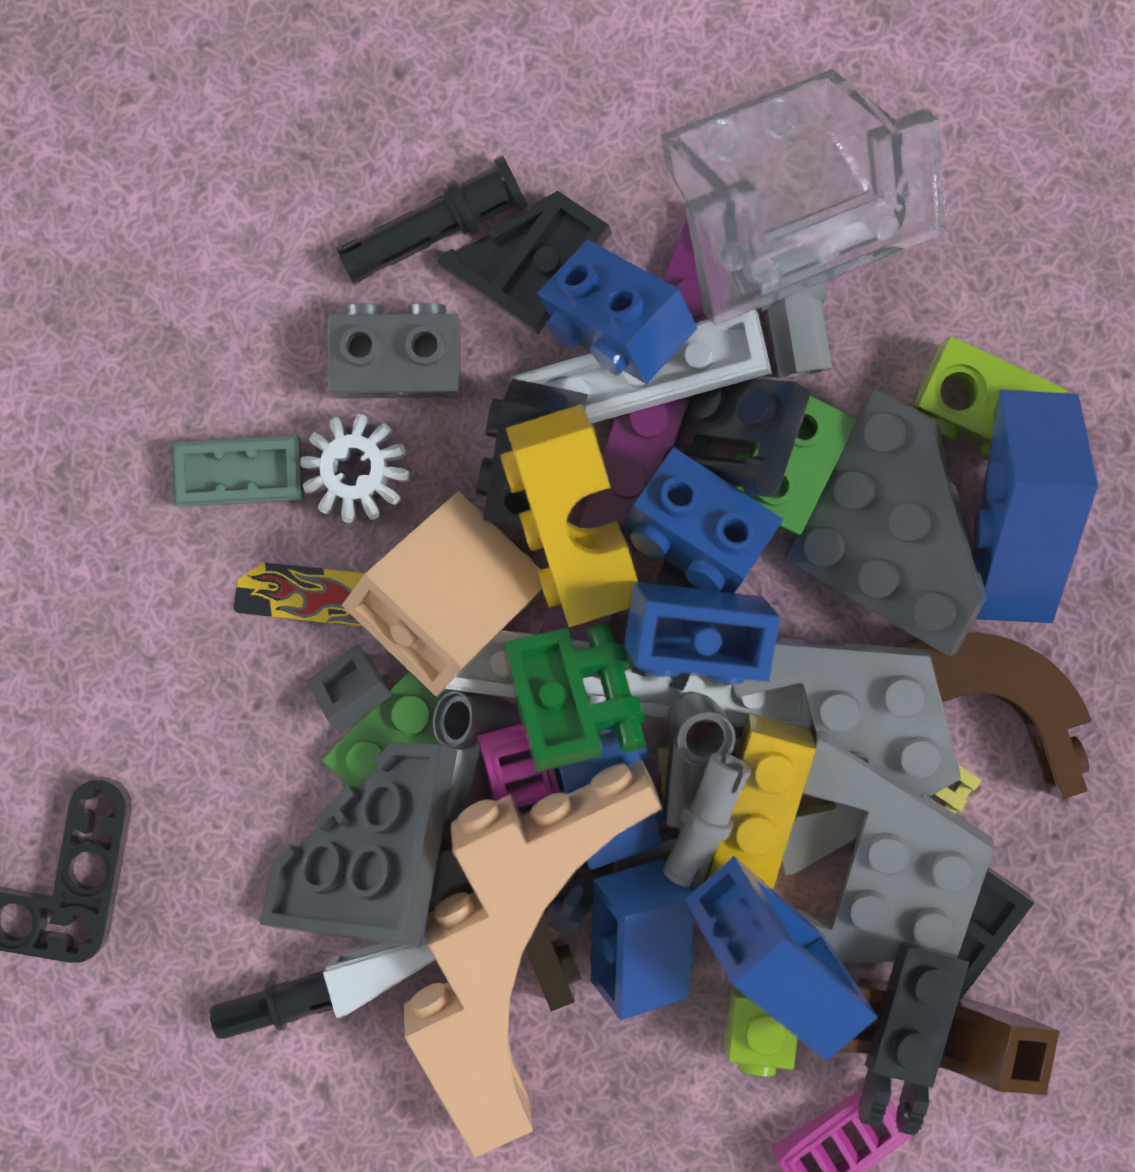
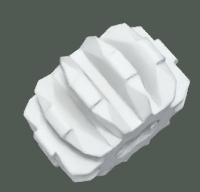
M356 415L353 421L352 434L348 435L342 420L335 417L330 420V429L336 438L330 443L325 437L316 432L309 438L310 442L322 450L323 453L321 458L303 456L301 458V467L311 471H320V476L309 479L303 484V488L307 494H317L329 489L318 506V509L326 515L334 511L343 498L341 514L344 522L351 524L355 522L359 502H362L369 519L375 521L381 517L380 508L374 499L380 494L388 503L394 506L398 505L401 501V497L395 491L386 487L388 480L397 482L409 481V471L403 468L389 467V463L402 459L407 455V450L403 444H394L381 450L392 433V429L385 423L378 426L371 436L367 438L369 421L365 415ZM354 453H364L361 460L367 465L371 464L370 474L358 476L356 486L345 485L350 478L340 473L341 463H351Z

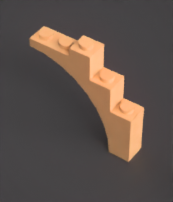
M642 759L629 766L618 764L608 767L598 773L593 778L591 784L567 795L565 793L549 795L537 802L531 809V812L523 816L512 796L508 795L495 802L489 799L479 801L466 808L457 820L451 822L453 852L475 892L471 894H454L439 903L433 912L427 914L428 946L449 982L446 984L434 983L418 991L410 1001L404 1003V1037L474 1158L533 1132L529 1096L511 1055L508 1038L510 997L520 959L544 909L574 871L615 835L661 809L653 781Z

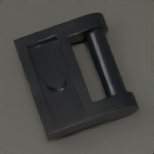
M753 378L693 395L678 443L666 451L663 461L674 447L729 484L743 487L748 494L771 497L779 490L811 391L797 382ZM710 443L758 449L757 455L750 457L747 461L706 456Z

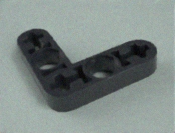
M96 778L80 785L73 793L68 806L53 896L0 887V916L8 904H20L32 916L31 931L24 938L9 936L3 930L0 918V951L67 963H81L98 954L106 945L110 935L132 812V799L128 790L119 781L111 778ZM100 789L107 792L106 801L116 805V813L103 818L99 837L111 835L113 838L112 845L99 840L78 841L79 831L84 834L93 831L95 812L85 809V802L88 799L98 797ZM82 852L96 853L104 860L106 876L99 886L88 887L77 880L74 874V863ZM47 909L54 911L49 924L66 926L73 923L78 916L83 917L84 928L94 931V938L87 939L78 949L72 946L73 937L71 935L52 932L47 935V944L40 943V939L47 926Z

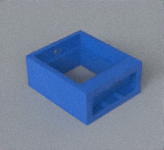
M735 856L728 860L685 899L731 984L824 1060L828 1061L877 1018L825 935Z

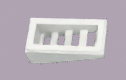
M428 929L424 930L421 948L379 943L332 957L323 974L336 1017L339 1018L350 1014L435 961L436 958L428 946Z

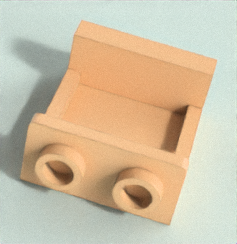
M457 491L368 570L341 605L436 697L543 589L537 572L541 569L534 563L532 558L522 552L491 521L483 520L484 512L475 507L460 491Z

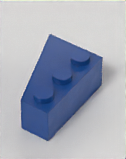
M999 390L981 505L976 513L974 523L972 558L976 573L981 574L987 596L976 620L1053 623L1098 489V481L1079 394Z

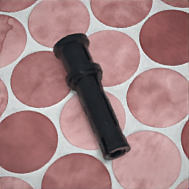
M501 155L494 159V167L462 183H458L456 180L446 183L447 187L441 189L444 195L374 229L358 239L336 247L343 266L353 284L356 285L360 281L374 275V273L390 265L392 266L460 231L464 235L470 233L472 236L480 232L481 223L513 207L518 211L527 208V203L504 156Z

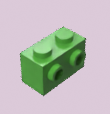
M810 396L779 490L771 497L748 494L741 486L734 487L783 518L777 530L793 538L800 536L858 419ZM754 448L750 456L739 451L735 460L747 461L750 457L757 455L758 449Z

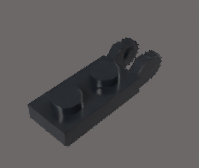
M901 941V944L899 943L864 1064L868 1071L862 1088V1096L858 1104V1119H861L860 1123L877 1127L884 1120L886 1107L889 1105L891 1098V1078L904 1081L899 1098L900 1103L897 1106L896 1128H898V1132L915 1136L921 1130L924 1116H926L929 1107L928 1087L933 1088L969 965V961L963 957Z

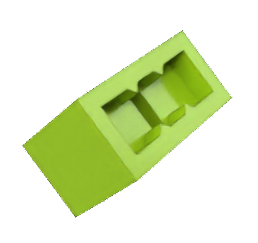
M950 336L939 344L911 406L938 421L943 441L954 443L957 435L979 445L976 455L988 462L999 390L1067 393L1068 390ZM944 379H956L966 387L968 403L964 410L951 409L942 400L941 385Z

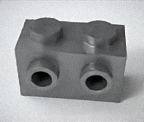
M366 303L345 305V314H328L329 393L335 399L461 398V322L458 314H447L446 305L437 303L408 305V314H383V306Z

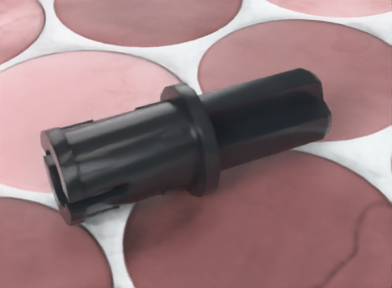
M613 862L593 870H589L583 863L574 871L543 911V914L551 920L548 926L551 932L559 935L562 929L575 932L580 927L586 914L592 912L593 879L611 874Z
M324 970L276 984L274 980H270L265 983L264 991L213 1005L209 1013L211 1027L216 1038L226 1039L270 1025H274L278 1031H282L287 1028V1023L310 1015L334 1010L324 978Z

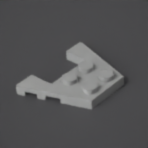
M780 638V641H776L769 682L745 679L743 683L733 684L736 698L802 683L817 734L819 730L834 736L841 741V747L865 762L868 759L889 771L890 778L918 796H921L923 793L930 797L961 779L929 649L845 643L844 646L808 644L802 639ZM833 801L798 808L782 859L786 876L796 874L857 839L866 810Z
M818 730L815 740L816 751L803 793L866 810L833 917H826L798 908L794 909L825 935L842 963L894 962L901 941L958 955L994 851L993 837L922 793L921 796H918L890 778L889 771L870 759L866 762L841 747L840 740L829 733Z

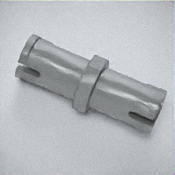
M719 753L711 754L694 800L684 804L680 814V820L684 824L674 848L663 867L665 876L674 883L684 887H690L692 883L695 888L702 885L720 840L729 838L733 828V821L730 819L741 790L751 774V768L742 760L727 754H723V756Z

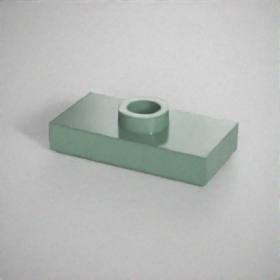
M285 436L171 443L174 507L304 501L303 467L300 466L302 458L301 437Z

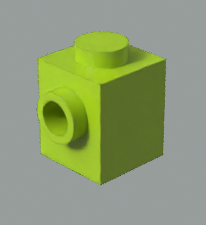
M730 983L723 1048L728 1061L738 1063L737 1069L740 1072L755 1076H775L777 1068L794 1070L798 1038Z

